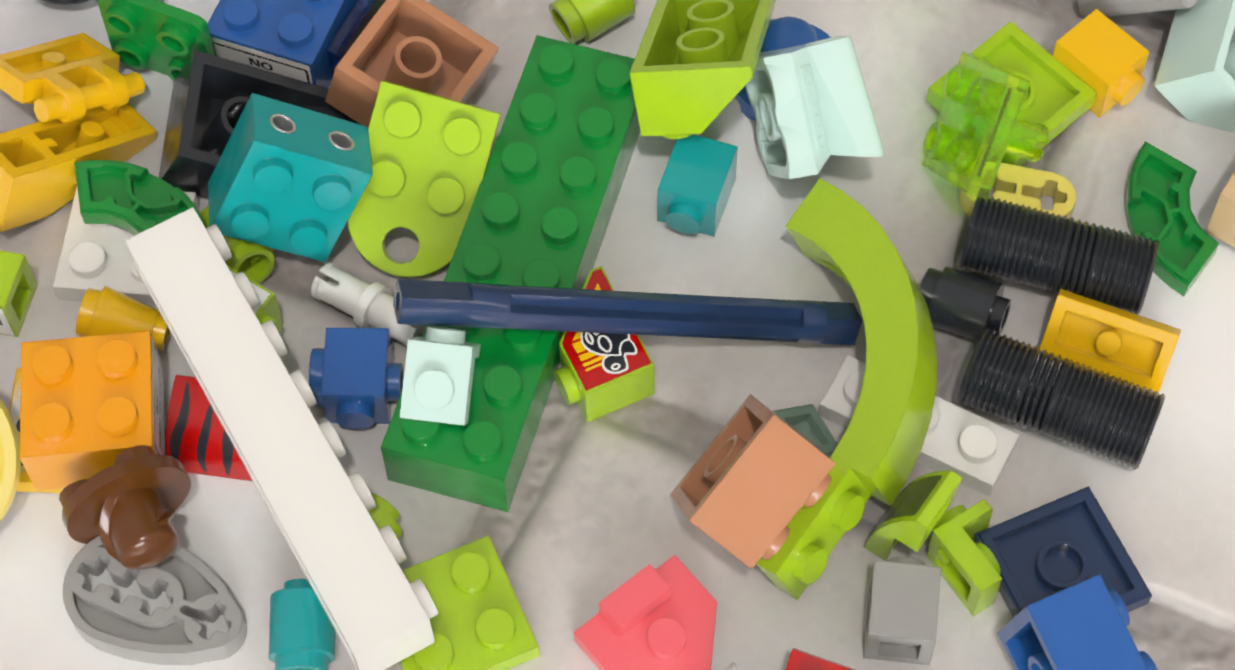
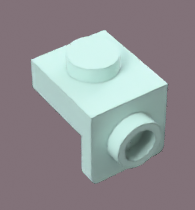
M429 326L427 327L426 337L408 339L400 418L456 425L468 424L475 358H478L480 355L481 344L465 342V330Z

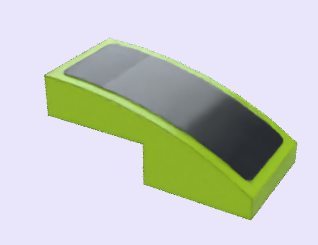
M952 470L937 471L922 475L910 482L897 496L892 506H890L875 527L864 548L884 561L888 559L899 542L918 552L951 505L963 477Z

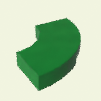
M1145 141L1134 160L1126 186L1125 216L1130 234L1133 233L1134 236L1139 234L1140 237L1145 236L1147 239L1151 237L1153 241L1158 239L1159 249L1153 272L1170 288L1184 297L1215 255L1219 243L1201 229L1191 211L1190 188L1197 171Z
M112 160L74 162L80 213L85 224H111L128 230L135 236L194 207L205 226L201 214L190 198L178 186L177 188L173 187L166 181L149 174L147 168Z

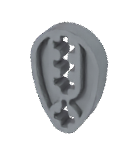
M100 536L87 543L75 555L66 571L63 582V601L66 611L81 637L100 651L128 660L151 664L193 665L229 658L238 652L245 642L247 635L246 622L240 608L223 581L203 561L179 544L174 553L162 563L147 569L132 570L124 567L108 554ZM105 568H107L116 585L128 588L136 580L145 597L157 599L162 591H164L170 602V607L168 609L157 607L152 615H149L144 602L140 598L128 595L123 603H120L115 590L111 586L99 583L94 591H91L86 578L89 574L100 576ZM220 615H224L229 630L226 633L215 631L210 639L206 638L202 625L193 619L214 623Z

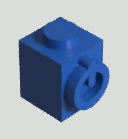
M326 328L324 348L312 349L309 362V386L316 399L317 404L314 406L324 407L326 419L330 423H337L349 429H365L373 424H390L392 401L399 400L403 389L404 373L403 364L394 363L395 357L389 328Z

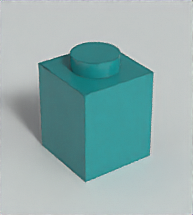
M694 134L677 139L657 189V221L667 223L671 228L682 233L694 234L698 232L715 237L736 180L738 146Z

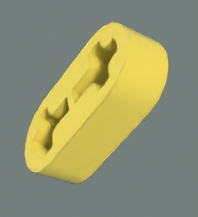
M980 161L972 164L966 169L962 177L959 191V204L970 217L977 195L981 194L982 184L994 186L993 197L995 200L1000 198L1001 202L1006 200L1007 203L1012 201L1013 205L1016 203L1019 206L1024 204L1025 208L1030 206L1031 209H1034L1036 207L1037 211L1042 209L1040 201L1042 196L1052 197L1053 209H1042V211H1048L1049 214L1054 212L1055 215L1060 214L1061 217L1066 215L1068 219L1071 218L1076 203V191L1071 182L1064 176L1053 172L997 161Z

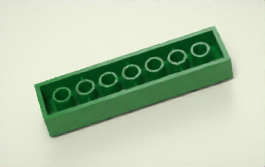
M536 35L444 281L571 289L583 288L590 270L594 267L641 132L630 78V70L635 60L634 58ZM430 325L426 326V329L422 337H426L427 327H429ZM430 326L465 330V342L481 344L480 355L478 358H475L468 424L456 425L400 418L401 392L381 445L387 479L509 512L555 379L554 371L560 365L559 342L564 331Z

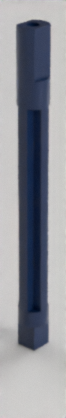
M409 279L397 280L393 298L397 324L508 328L855 346L862 324V318L855 304L847 302L704 296Z

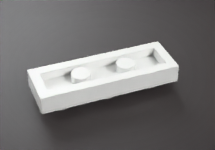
M847 355L820 403L819 415L847 429L861 393L866 363ZM935 396L932 418L922 450L916 462L935 471L952 470L963 477L961 480L962 484L990 496L1017 445L1019 434Z

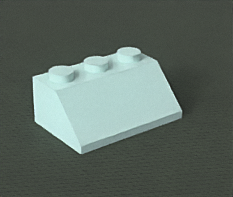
M1199 0L1191 8L1176 10L1154 86L1187 120L1235 133V0Z

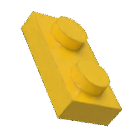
M1060 289L1040 346V352L1046 349L1047 355L1053 352L1055 357L1061 355L1062 360L1068 357L1074 363L1078 361L1080 365L1091 366L1092 370L1097 368L1098 372L1102 370L1104 374L1109 372L1110 376L1121 377L1122 381L1127 379L1128 383L1133 382L1134 385L1139 384L1140 387L1145 386L1146 389H1152V391H1158L1159 393L1181 329Z

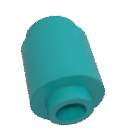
M293 579L286 581L284 589L275 591L270 595L268 658L275 663V670H328V663L335 660L336 631L308 580Z

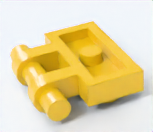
M85 33L0 55V89L10 95L15 101L22 104H34L35 115L43 123L55 119L66 123L83 118L86 110L99 106L106 110L124 106L128 103L130 97L143 94L145 83L142 76L137 72L121 75L119 73L120 55Z

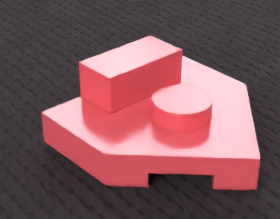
M674 555L657 569H654L651 564L647 565L600 601L599 613L573 632L574 641L599 670H711L717 601L677 556Z

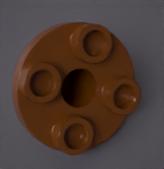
M139 445L119 454L115 459V465L102 470L89 479L69 484L59 495V500L63 507L62 520L70 537L77 542L87 544L100 536L108 554L124 567L132 570L156 566L174 553L179 544V536L171 520L176 510L188 496L191 487L189 475L184 465L178 459L166 455H154L150 446Z

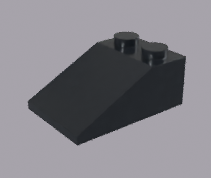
M194 50L173 82L158 178L166 181L173 187L177 188L178 186L184 192H196L197 196L208 199V182L252 93L356 124L360 123L325 102L328 88Z

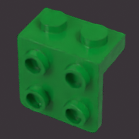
M97 0L112 51L120 55V61L130 68L137 70L147 68L167 75L174 81L194 50L215 56L208 24L199 15L166 4L164 0Z

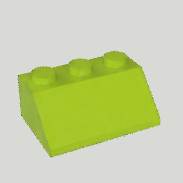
M657 0L630 70L641 137L663 136L667 139H682L691 134H701L753 78L776 0Z

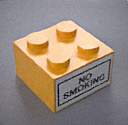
M151 331L21 342L20 460L36 491L63 489L73 482L89 479L102 470L115 465L114 462L117 456L131 447L147 445L151 447L154 455H165L164 371Z

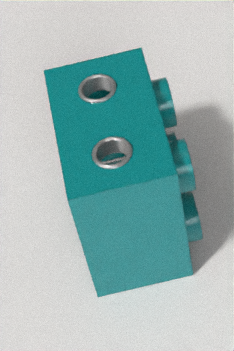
M252 93L208 182L209 227L216 224L222 235L326 262L373 175L368 127Z

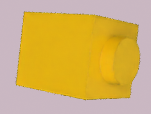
M1095 9L1056 41L1053 56L1097 92L1094 105L1089 110L1099 118L1117 103L1121 106L1130 103L1145 84V78L1142 77L1149 51L1098 9Z

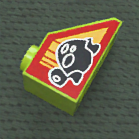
M602 265L590 270L582 288L615 291ZM564 331L559 342L561 368L554 371V377L566 404L569 406L577 403L586 422H590L655 394V365L639 335Z

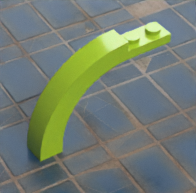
M821 178L816 182L785 227L805 257L831 270L854 291L860 305L865 326L866 366L862 389L854 414L842 439L830 456V459L836 464L828 473L832 477L829 487L814 505L809 508L803 505L787 524L790 532L778 552L767 560L761 557L756 563L778 589L796 600L800 598L809 584L817 581L823 574L827 566L828 556L845 532L854 528L860 521L864 513L865 503L871 495L890 506L894 503L908 480L922 450L932 418L937 387V352L934 329L926 301L914 276L882 226L871 214L844 191Z

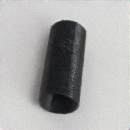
M979 194L974 204L958 266L960 269L965 267L966 271L971 269L972 272L977 271L978 274L981 272L984 275L989 274L990 277L995 275L996 279L999 277L1002 280L1007 278L1008 282L1013 280L1014 283L1019 282L1020 285L1025 283L1026 286L1031 285L1032 288L1037 286L1038 290L1041 288L1044 291L1049 289L1050 293L1054 292V294L1058 293L1061 287L1063 290L1075 292V294L1131 313L1134 312V314L1138 315L1141 312L1159 249L1158 239L1153 241L1151 237L1149 239L1145 236L1140 237L1139 234L1134 236L1133 233L1128 234L1127 231L1122 233L1121 230L1116 231L1115 228L1110 230L1109 227L1104 228L1102 225L1097 227L1095 223L1089 226L1088 221L1082 224L1080 219L1075 221L1073 217L1068 219L1066 215L1061 217L1060 214L1055 215L1054 212L1049 214L1048 211L1043 212L1042 209L1037 211L1036 207L1034 209H1031L1030 206L1025 208L1024 204L1021 206L1018 203L1013 205L1012 201L1009 203L1006 200L1001 202L1000 198L995 200L994 197L989 198L988 195L983 197L982 194Z
M988 328L982 331L958 392L957 400L959 404L970 405L971 408L975 407L977 411L981 409L983 413L988 412L989 415L993 414L994 417L999 416L1001 420L1005 418L1007 422L1012 421L1013 424L1018 422L1020 427L1025 425L1027 430L1033 428L1034 432L1040 430L1043 436L1046 434L1049 438L1053 436L1054 440L1059 439L1060 442L1065 441L1067 445L1071 443L1073 447L1084 448L1085 452L1089 450L1091 454L1102 455L1103 459L1108 457L1109 461L1114 459L1115 463L1120 462L1121 466L1126 464L1127 468L1132 466L1133 470L1139 468L1165 400L1164 393L1159 395L1158 391L1153 392L1152 389L1147 390L1145 386L1141 388L1139 384L1128 383L1127 379L1122 381L1121 377L1117 379L1115 375L1110 377L1109 372L1104 374L1103 370L1098 372L1097 368L1092 370L1091 366L1080 365L1078 361L1074 363L1068 357L1063 359L1060 366L1061 355L1056 356L1051 368L1055 357L1053 352L1049 353L1045 362L1048 354L1046 349L1041 351L1039 356V346L1031 347L1030 343L1025 345L1024 341L1019 342L1018 339L1007 338L1006 334L1001 336L1000 332L996 334L994 330L989 331ZM1035 364H1036L1035 370H1034L1033 375H1032V377H1031L1032 371H1033L1034 366H1035Z

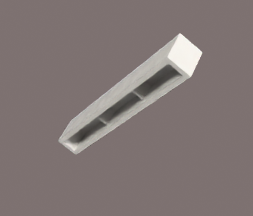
M194 207L124 240L138 275L356 669L385 670L435 643L430 618L438 615V612L429 592L420 579L411 583L406 579L398 565L407 560L399 540L389 525L378 529L368 512L376 507L370 490L359 472L347 476L338 460L346 455L339 436L329 420L319 425L316 422L309 408L317 403L308 382L300 370L289 374L280 358L288 354L286 346L273 322L269 320L260 324L252 309L260 306V303L244 272L242 271L233 276L225 261L232 258V254L217 225L214 224L205 228Z

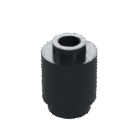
M946 266L943 271L930 267L920 286L933 327L978 341L982 331L986 328L989 331L994 330L996 334L1002 333L1012 302L1011 299L1002 297L1004 284Z

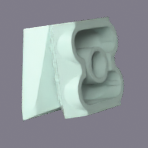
M836 36L760 53L753 78L745 87L750 103L755 111L758 146L768 175L786 179L817 175L830 155L885 157L851 36Z

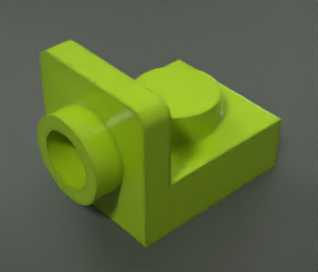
M985 499L968 509L964 505H957L945 512L933 529L927 552V558L934 566L941 567V576L973 617L994 604L1002 581L1000 576L1001 569L994 554L982 542L976 544L973 542L974 534L988 529L993 509Z

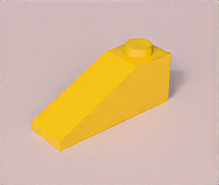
M127 103L124 106L110 110L103 109L101 106L86 110L83 118L66 123L58 119L44 123L39 121L0 133V233L48 217L74 199L77 188L74 162L87 160L126 162L154 142L157 131Z

